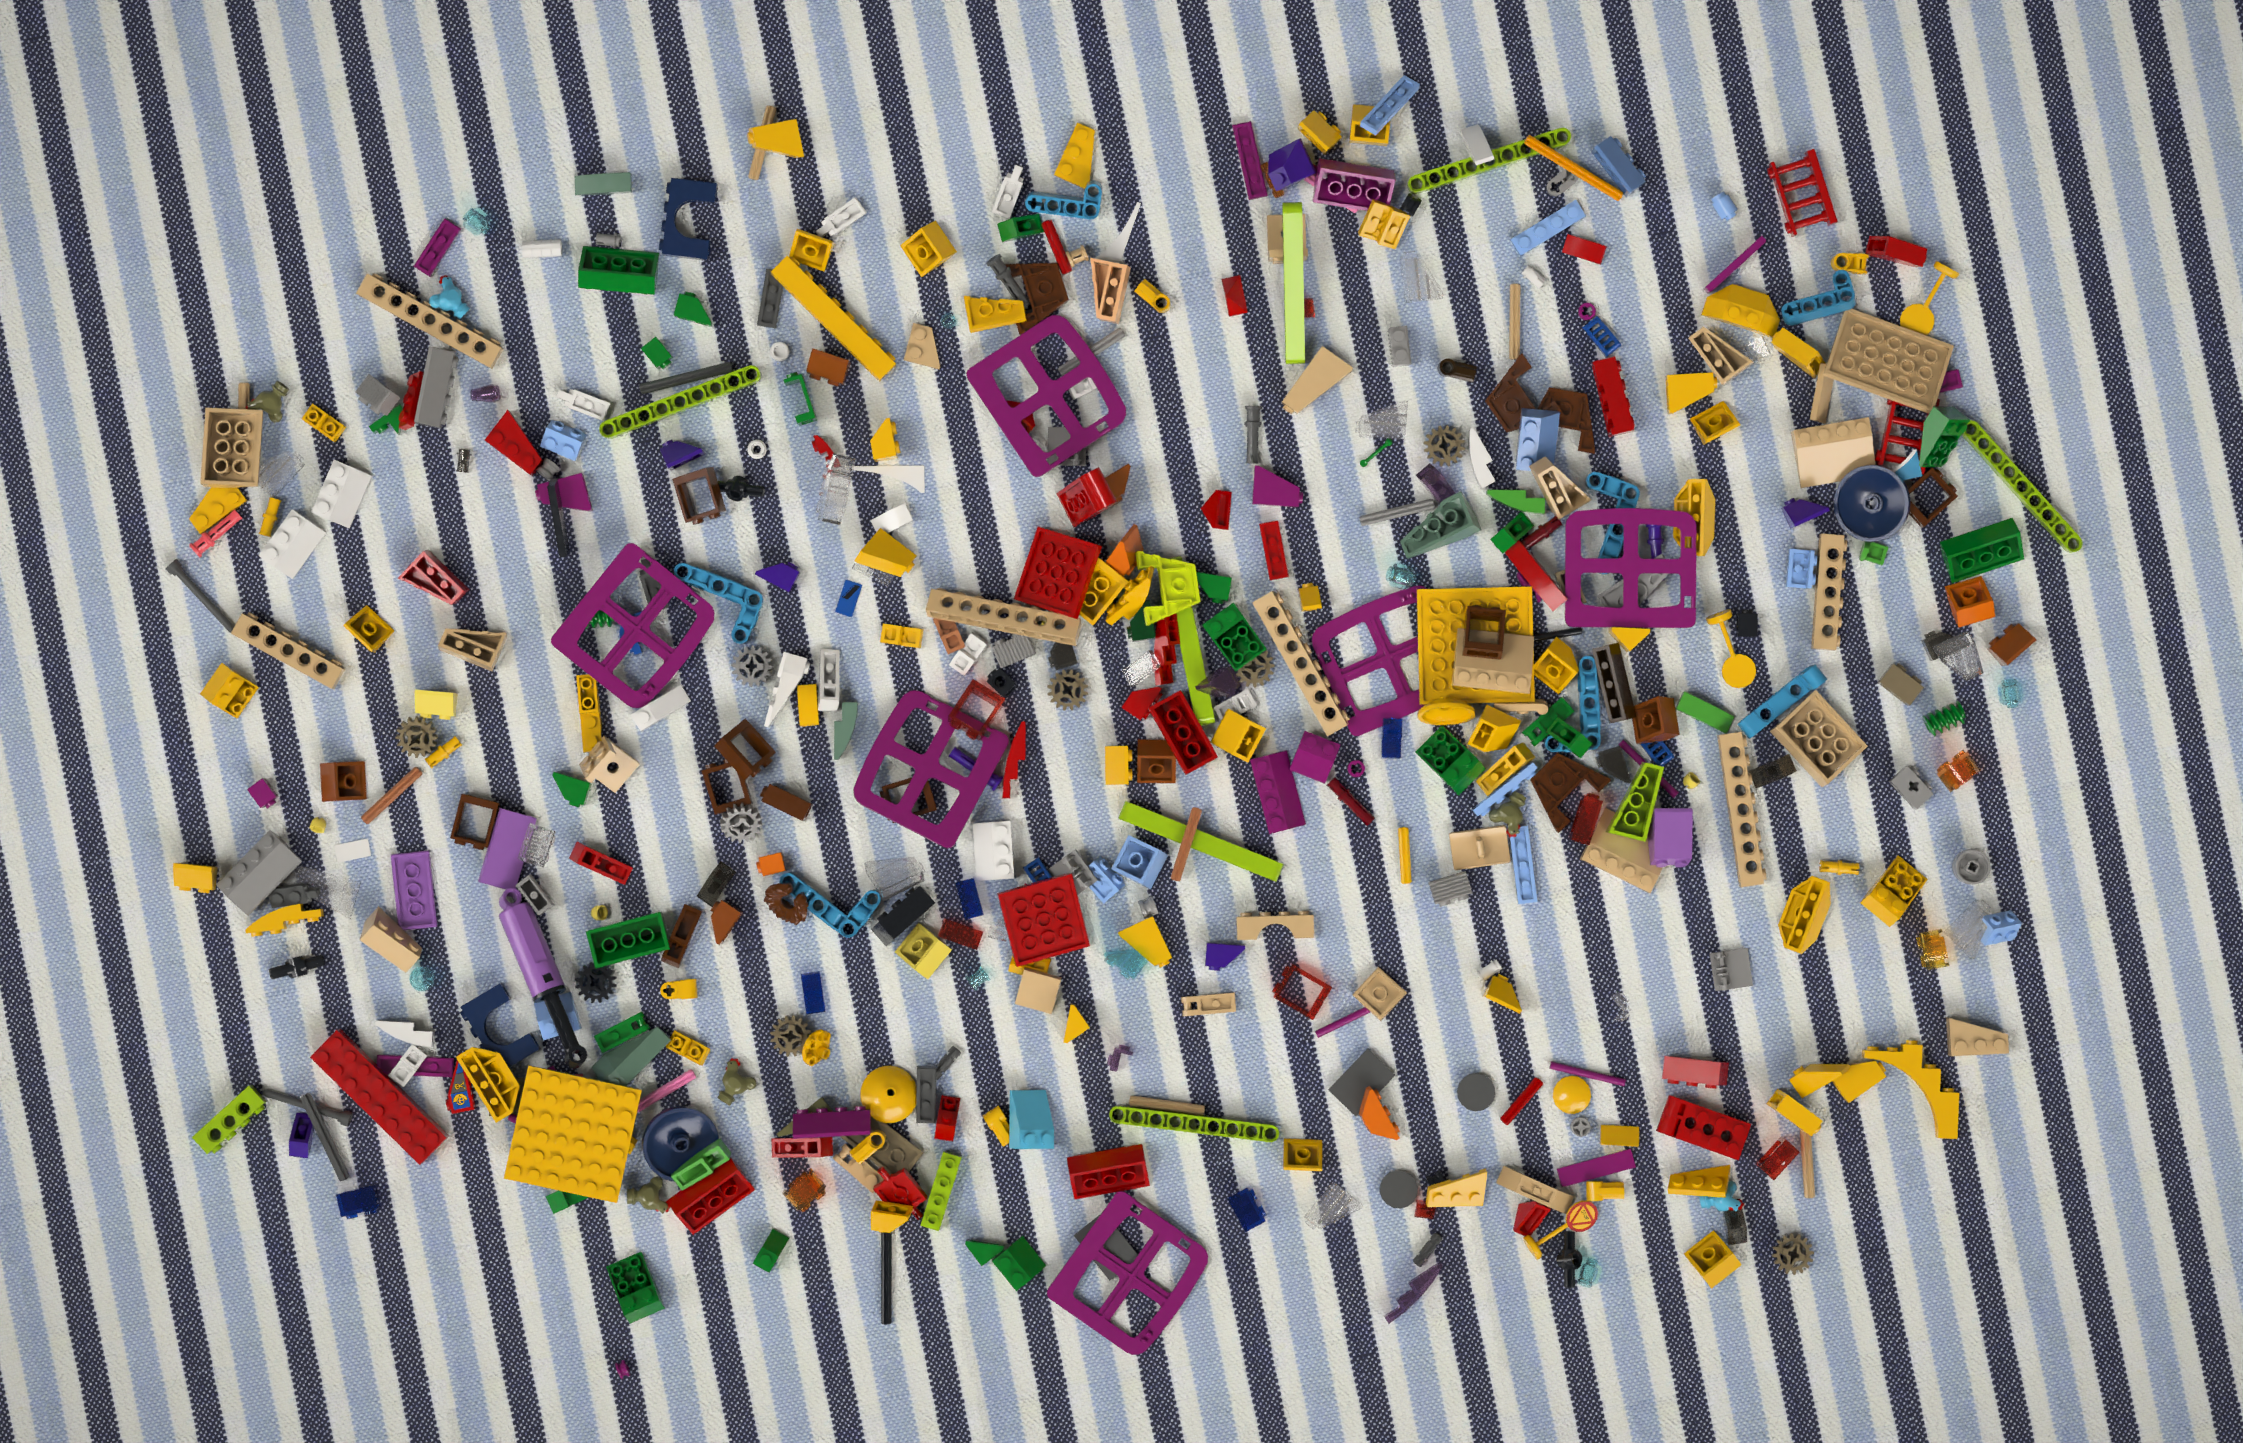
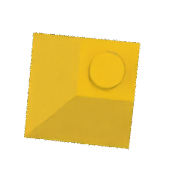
M1555 637L1534 663V676L1558 695L1579 672L1572 649L1558 637Z
M1500 974L1497 977L1492 976L1483 996L1520 1014L1522 1009L1512 984L1508 983L1509 979Z

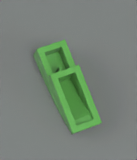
M1486 490V495L1506 507L1526 513L1545 514V498H1526V490Z
M1685 691L1682 693L1675 708L1727 734L1734 719L1733 715Z
M720 1138L690 1158L671 1174V1177L683 1191L712 1174L716 1167L730 1160L731 1151Z

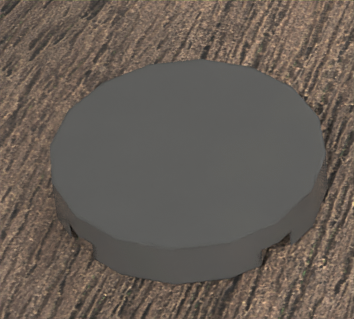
M1472 1073L1465 1076L1459 1082L1457 1097L1461 1105L1466 1109L1482 1111L1488 1108L1494 1101L1495 1086L1487 1076L1480 1073Z
M1395 1170L1383 1177L1379 1191L1381 1198L1387 1205L1401 1209L1408 1207L1414 1202L1418 1186L1411 1174Z

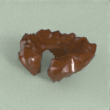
M778 883L769 886L765 891L764 902L769 906V910L776 914L777 918H781L785 922L794 923V925L806 920L808 901L804 892L799 893L795 897L793 907L790 902L782 899L783 896H787L792 892V883Z

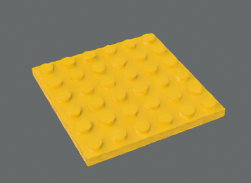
M1532 587L1416 589L1419 705L1440 699L1442 696H1450L1466 703L1535 702L1534 648L1530 694L1451 685L1457 629H1464L1467 606L1479 605L1483 608L1498 607L1501 610H1506L1504 633L1533 636ZM1471 619L1470 630L1498 632V622Z
M528 1065L504 1179L617 1203L642 1090Z

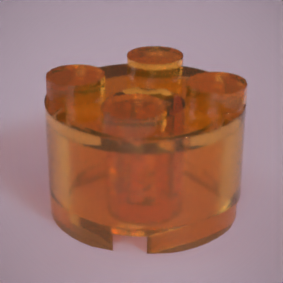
M1964 750L1952 758L1953 762L1949 763L1946 761L1937 769V776L1950 793L1954 791V788L1955 790L1972 779L1973 775L1981 771L1968 752L1965 753Z
M812 1168L808 1169L809 1174L803 1172L788 1185L790 1187L788 1191L784 1189L782 1192L797 1211L801 1210L802 1213L811 1206V1201L815 1198L819 1200L826 1194V1185Z

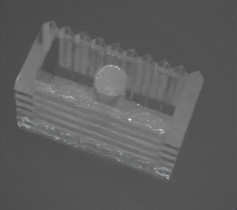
M529 823L517 859L544 867L549 860V849L555 842L556 832L549 828Z

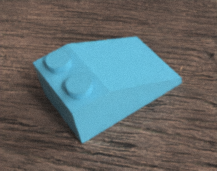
M1010 1090L1009 1148L1054 1149V1126L1046 1090Z

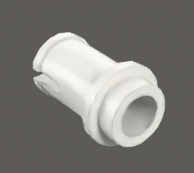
M1528 265L1521 273L1524 275V279L1527 278L1538 289L1546 281L1534 270V266Z
M1491 960L1490 964L1477 971L1483 982L1495 973H1500L1502 967L1497 960Z

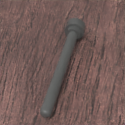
M175 559L166 567L167 572L170 575L177 576L231 633L234 628L233 624L182 571V564Z
M268 1089L263 1091L265 1097L305 1109L300 1099ZM316 1105L320 1114L337 1119L340 1125L349 1127L353 1112L347 1110L338 1112Z

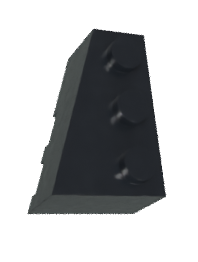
M921 886L917 889L912 887L905 893L906 898L903 901L898 899L891 906L893 910L888 914L885 911L877 918L879 922L871 930L885 946L890 944L935 904L934 900Z

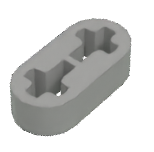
M1564 169L1547 183L1546 191L1550 196L1557 197L1574 185L1579 177L1574 175L1573 181L1568 179L1564 182L1563 179L1567 176L1566 172L1568 171ZM1561 182L1562 185L1558 188L1559 192H1552L1550 190L1552 187L1551 183L1556 185Z

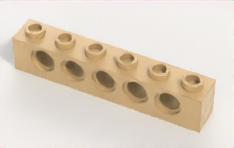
M1819 534L1811 649L1835 651L1836 647L1840 646V635H1837L1838 628H1841L1842 624L1839 608L1842 609L1843 597H1840V591L1844 589L1845 582L1844 578L1841 577L1842 570H1845L1846 567L1843 551L1847 550V540H1844V535ZM1829 549H1834L1837 552V557L1834 560L1828 557ZM1828 568H1833L1836 572L1833 579L1828 578L1826 575ZM1827 587H1831L1834 590L1832 598L1825 595ZM1826 606H1830L1833 609L1831 617L1825 616L1823 612ZM1825 625L1831 627L1832 632L1829 636H1825L1822 632V628Z
M250 612L247 615L241 614L231 634L323 685L335 689L345 671L341 667V662L333 658L329 661L324 658L326 654L317 649L314 652L309 650L308 644L300 640L298 642L291 640L292 636L284 631L281 633L275 631V626L266 621L264 624L257 621L259 617ZM254 626L260 628V633L256 637L251 634V629ZM271 635L277 638V642L273 646L268 644V638ZM288 644H291L294 648L291 655H287L284 651ZM307 653L310 655V662L303 664L301 657ZM321 663L327 665V671L323 674L318 671V666Z

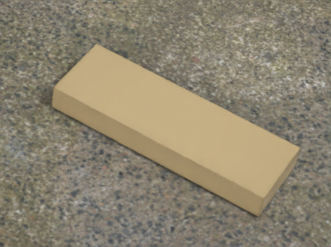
M1821 363L1810 420L1826 424L1834 379L1823 376L1826 364Z

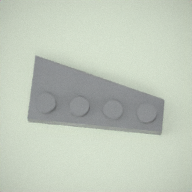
M1660 554L1654 559H1665L1663 554ZM1643 573L1639 575L1638 606L1668 575L1667 573ZM1623 579L1598 595L1604 607L1621 608L1623 606Z

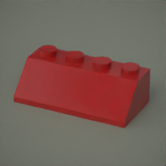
M1181 690L1148 708L1185 775L1218 758Z
M1142 1144L1067 1157L1074 1200L1150 1186Z
M730 1157V1160L716 1167L712 1174L683 1191H679L669 1198L667 1202L678 1219L694 1235L752 1193L755 1188L736 1162Z

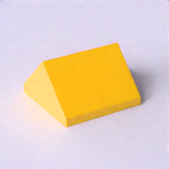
M796 229L789 258L794 257L799 263L824 272L833 250L834 242Z
M1724 401L1690 418L1703 445L1740 426L1739 421Z
M368 605L343 625L366 648L374 653L394 633V630Z
M1611 627L1608 628V633L1619 642V645L1626 652H1629L1650 633V629Z
M1072 1003L1070 1005L1063 1043L1070 1042L1090 1028L1076 1005Z
M1284 1138L1283 1170L1322 1171V1140Z

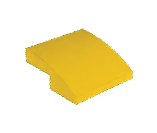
M1373 199L1358 234L1359 236L1377 241L1379 245L1396 249L1410 214Z

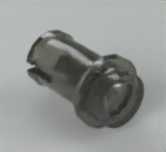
M459 449V452H457L458 464L456 472H462L464 464L463 472L469 473V460L472 454H470L469 449Z

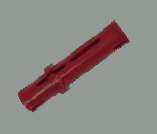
M1554 516L1544 525L1540 524L1537 530L1521 540V542L1529 550L1542 539L1549 538V534L1563 526V524Z
M1336 777L1327 784V787L1338 796L1337 799L1339 801L1342 800L1366 826L1375 819L1350 793L1351 790L1349 788L1346 789Z

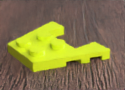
M1143 551L1135 553L1138 570L1147 569L1152 566L1157 568L1163 606H1150L1143 609L1146 626L1201 602L1195 564L1175 559L1170 560L1159 555L1146 554Z

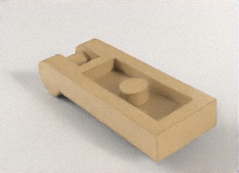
M1535 699V702L1493 703L1495 709L1506 714L1509 711H1517L1518 714L1537 711L1541 715L1548 712L1547 702L1544 699Z
M1234 992L1181 997V1003L1184 1005V1010H1182L1183 1016L1236 1012ZM1191 1002H1197V1009L1192 1010Z
M844 1144L841 1147L840 1153L835 1154L833 1159L873 1193L874 1186L884 1179L866 1161L859 1164L849 1152L852 1148ZM848 1154L852 1157L849 1163L844 1160Z

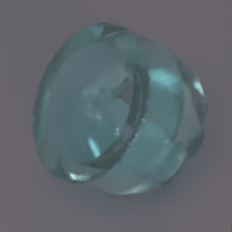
M944 314L941 318V324L946 329H952L956 325V318L953 314ZM951 317L953 318V321L944 324L943 321Z

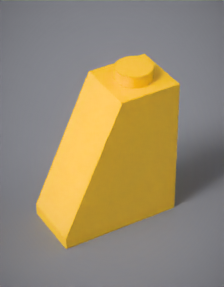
M797 119L749 128L747 139L749 144H752V148L793 158L804 157Z
M1783 327L1774 334L1771 341L1774 348L1815 379L1819 373L1820 364H1826L1820 353Z
M1713 372L1665 376L1668 415L1713 393L1714 388H1717V377L1713 376Z
M880 528L863 547L854 561L901 577L905 571L909 573L915 565L913 561L917 555Z
M1153 916L1118 932L1122 939L1154 966L1159 965L1161 968L1170 963L1169 959L1172 956Z
M1874 1060L1849 1064L1851 1068L1842 1076L1833 1080L1832 1083L1844 1100L1850 1103L1886 1077L1884 1074L1886 1069L1880 1061L1877 1063Z
M1778 1088L1766 1103L1810 1136L1816 1134L1821 1128L1823 1121Z

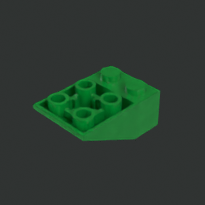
M1933 406L1924 421L1919 466L1942 467L1945 465L1949 454L1957 446V441L1961 434L1966 431L1970 419L1955 407Z
M1234 603L1202 625L1235 672L1267 650Z
M1443 725L1415 751L1458 796L1486 769Z
M642 1252L606 1266L622 1312L630 1324L665 1309L659 1290Z

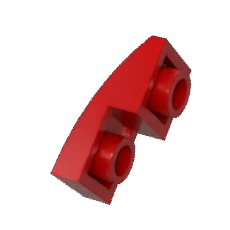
M1567 234L1562 253L1601 265L1607 246Z
M814 435L815 440L811 441L814 451H819L820 455L828 453V456L825 457L828 467H832L834 471L841 469L839 461L828 444L818 435Z

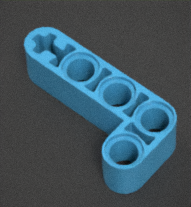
M1096 180L1088 182L1085 187L1084 198L1036 191L1031 192L1027 195L1025 206L1032 212L1095 219L1100 211L1102 185ZM1091 186H1095L1099 192L1096 195H1092L1088 189ZM1032 198H1036L1037 203L1035 206L1032 205ZM1043 199H1046L1044 207H1042V201ZM1055 200L1058 202V207L1050 208L1048 202ZM1073 202L1077 205V209L1070 211L1067 208V204ZM1093 205L1096 207V212L1088 213L1086 207Z
M1838 270L1833 274L1835 290L1784 304L1781 309L1784 323L1790 326L1852 309L1856 304V299L1848 272ZM1840 279L1846 280L1843 284L1837 283ZM1845 296L1851 297L1848 301L1842 300ZM1827 301L1832 302L1830 306L1823 305ZM1810 306L1814 308L1811 311L1805 310L1807 307Z

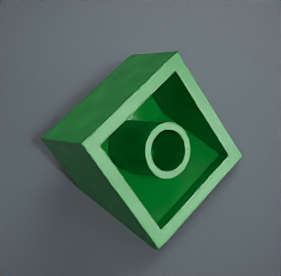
M1023 1236L992 1260L1015 1291L1019 1290L1046 1267V1264Z

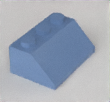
M1610 136L1595 146L1591 153L1625 197H1627L1646 182L1644 179L1646 176L1640 168L1636 169L1632 164L1634 162L1632 157L1622 151V144L1617 138L1613 139Z
M1521 409L1515 461L1516 470L1531 471L1529 466L1543 457H1547L1554 464L1560 411Z

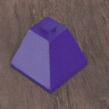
M1301 138L1269 154L1268 175L1276 191L1287 189L1317 173Z
M673 439L663 443V447L660 448L664 461L671 471L705 455L704 450L680 441L673 442Z
M1795 498L1784 502L1785 506L1781 508L1790 529L1830 511L1826 506L1802 499L1796 501Z

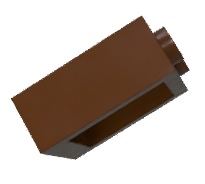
M714 467L703 468L672 479L685 523L700 524L704 522V518L715 519L721 517L720 513L726 511ZM706 478L715 509L695 515L686 484Z
M1930 468L1908 488L1910 494L1930 476L1948 496L1927 517L1912 502L1910 503L1909 515L1921 528L1925 527L1958 497L1956 488L1951 483L1947 484L1942 479L1944 475L1937 468L1935 470Z
M1479 605L1467 606L1462 656L1501 660L1506 610H1501L1498 607L1483 608ZM1471 619L1498 622L1497 644L1469 641Z
M746 718L714 745L744 780L750 775L754 778L761 771V766L766 768L773 761L771 757L776 753ZM740 734L762 757L754 765L731 742Z
M726 759L723 760L724 764L717 766L716 763L706 765L705 770H702L715 815L727 812V807L733 809V804H736L737 807H740L741 803L744 806L753 804L746 780L737 772L745 798L718 806L708 774L732 767Z
M912 777L882 786L883 791H879L881 798L892 803L888 790L909 784ZM929 781L926 782L923 788L928 808L912 812L917 816L937 810Z
M773 784L764 786L760 794L763 797L762 802L801 821L806 820L813 805Z
M461 794L450 838L455 839V844L465 846L467 842L473 844L475 849L484 850L485 847L488 848L501 803ZM466 803L493 809L485 841L458 835Z

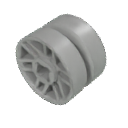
M1963 850L1955 856L1952 863L1954 876L1964 884L1974 885L1983 882L1988 877L1991 869L1988 857L1979 850ZM1970 864L1975 866L1972 870L1968 869Z

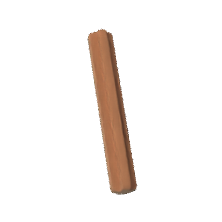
M414 767L361 816V819L366 824L373 821L422 775L421 770L418 767Z
M1193 807L1171 874L1172 880H1181L1202 810Z

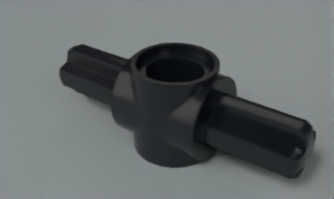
M734 476L732 479H728L727 482L718 481L720 491L726 492L727 497L733 501H741L743 498H747L748 495L757 497L765 495L764 486L749 485L748 480L742 476Z
M323 955L307 959L305 956L286 960L284 965L270 968L269 975L271 979L289 976L292 979L307 975L310 969L324 966L325 958Z
M1574 1231L1564 1232V1249L1557 1255V1264L1564 1270L1565 1288L1575 1287V1270H1578L1582 1265V1255L1578 1250H1575Z

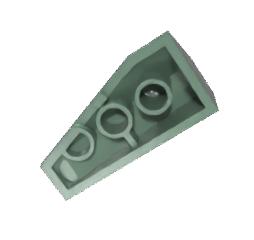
M1461 491L1444 499L1433 513L1430 512L1419 526L1413 528L1400 541L1407 559L1465 539L1481 531L1477 517Z
M656 1027L605 1053L591 1068L600 1081L627 1086L671 1039L659 1027Z

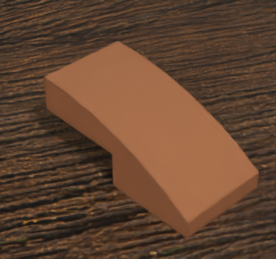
M933 619L948 654L965 647L955 622Z

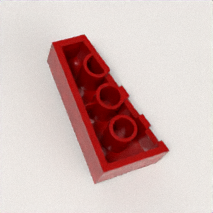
M1615 356L1593 361L1591 365L1608 437L1632 432L1635 424L1629 411L1628 397L1626 398L1624 392L1626 390L1624 379H1621L1619 373L1622 371L1620 361H1616Z

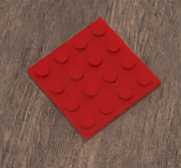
M1037 527L1014 600L1078 620L1102 546Z
M1072 873L1062 874L997 893L1016 967L1090 946Z

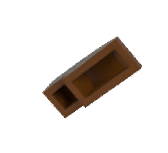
M684 904L669 938L670 949L664 951L661 958L662 962L676 968L680 967L702 911Z

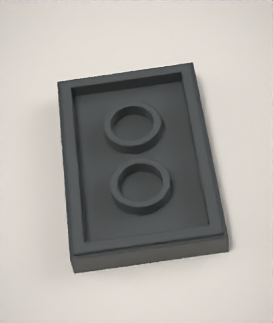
M1367 1048L1328 1090L1351 1113L1357 1116L1366 1087L1370 1086L1373 1090L1377 1089L1380 1092L1395 1074Z
M1100 1215L1074 1235L1079 1243H1081ZM1117 1228L1103 1244L1106 1250L1127 1264L1132 1263L1138 1255ZM1093 1260L1109 1281L1116 1276L1114 1272L1104 1265Z

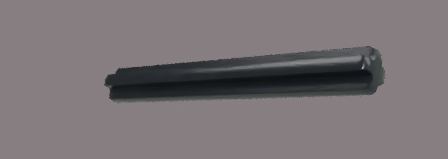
M881 1232V1324L889 1325L892 1322V1232Z

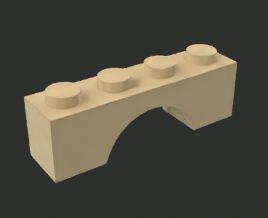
M1290 911L1279 912V916H1271V912H1259V916H1252V913H1240V917H1236L1237 940H1257L1260 931L1270 924L1286 926L1292 932L1294 938H1314V915H1309V911H1298V915H1290Z

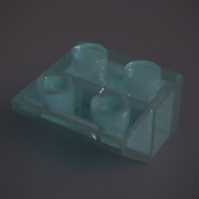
M1134 949L1106 951L1103 954L1106 957L1104 961L1111 967L1115 965L1121 969L1119 973L1127 980L1130 977L1134 979L1148 962Z

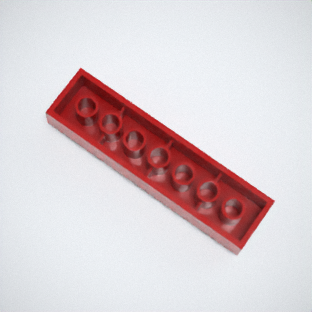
M341 1028L337 1029L310 1056L419 1165L423 1164L449 1137Z

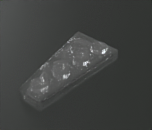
M300 865L282 881L288 885L305 883V885L308 884L309 888L320 886L321 894L318 898L313 899L349 919L352 917L361 882Z

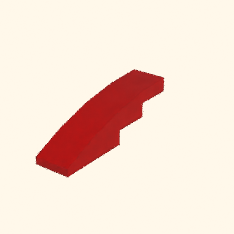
M1520 540L1505 552L1515 567L1552 611H1555L1568 599L1544 570V567Z
M1177 613L1157 621L1154 642L1155 686L1173 683L1171 664L1177 663L1175 645L1180 644Z
M1025 721L1021 722L1009 751L1004 773L1002 798H1010V779H1018V760H1026Z

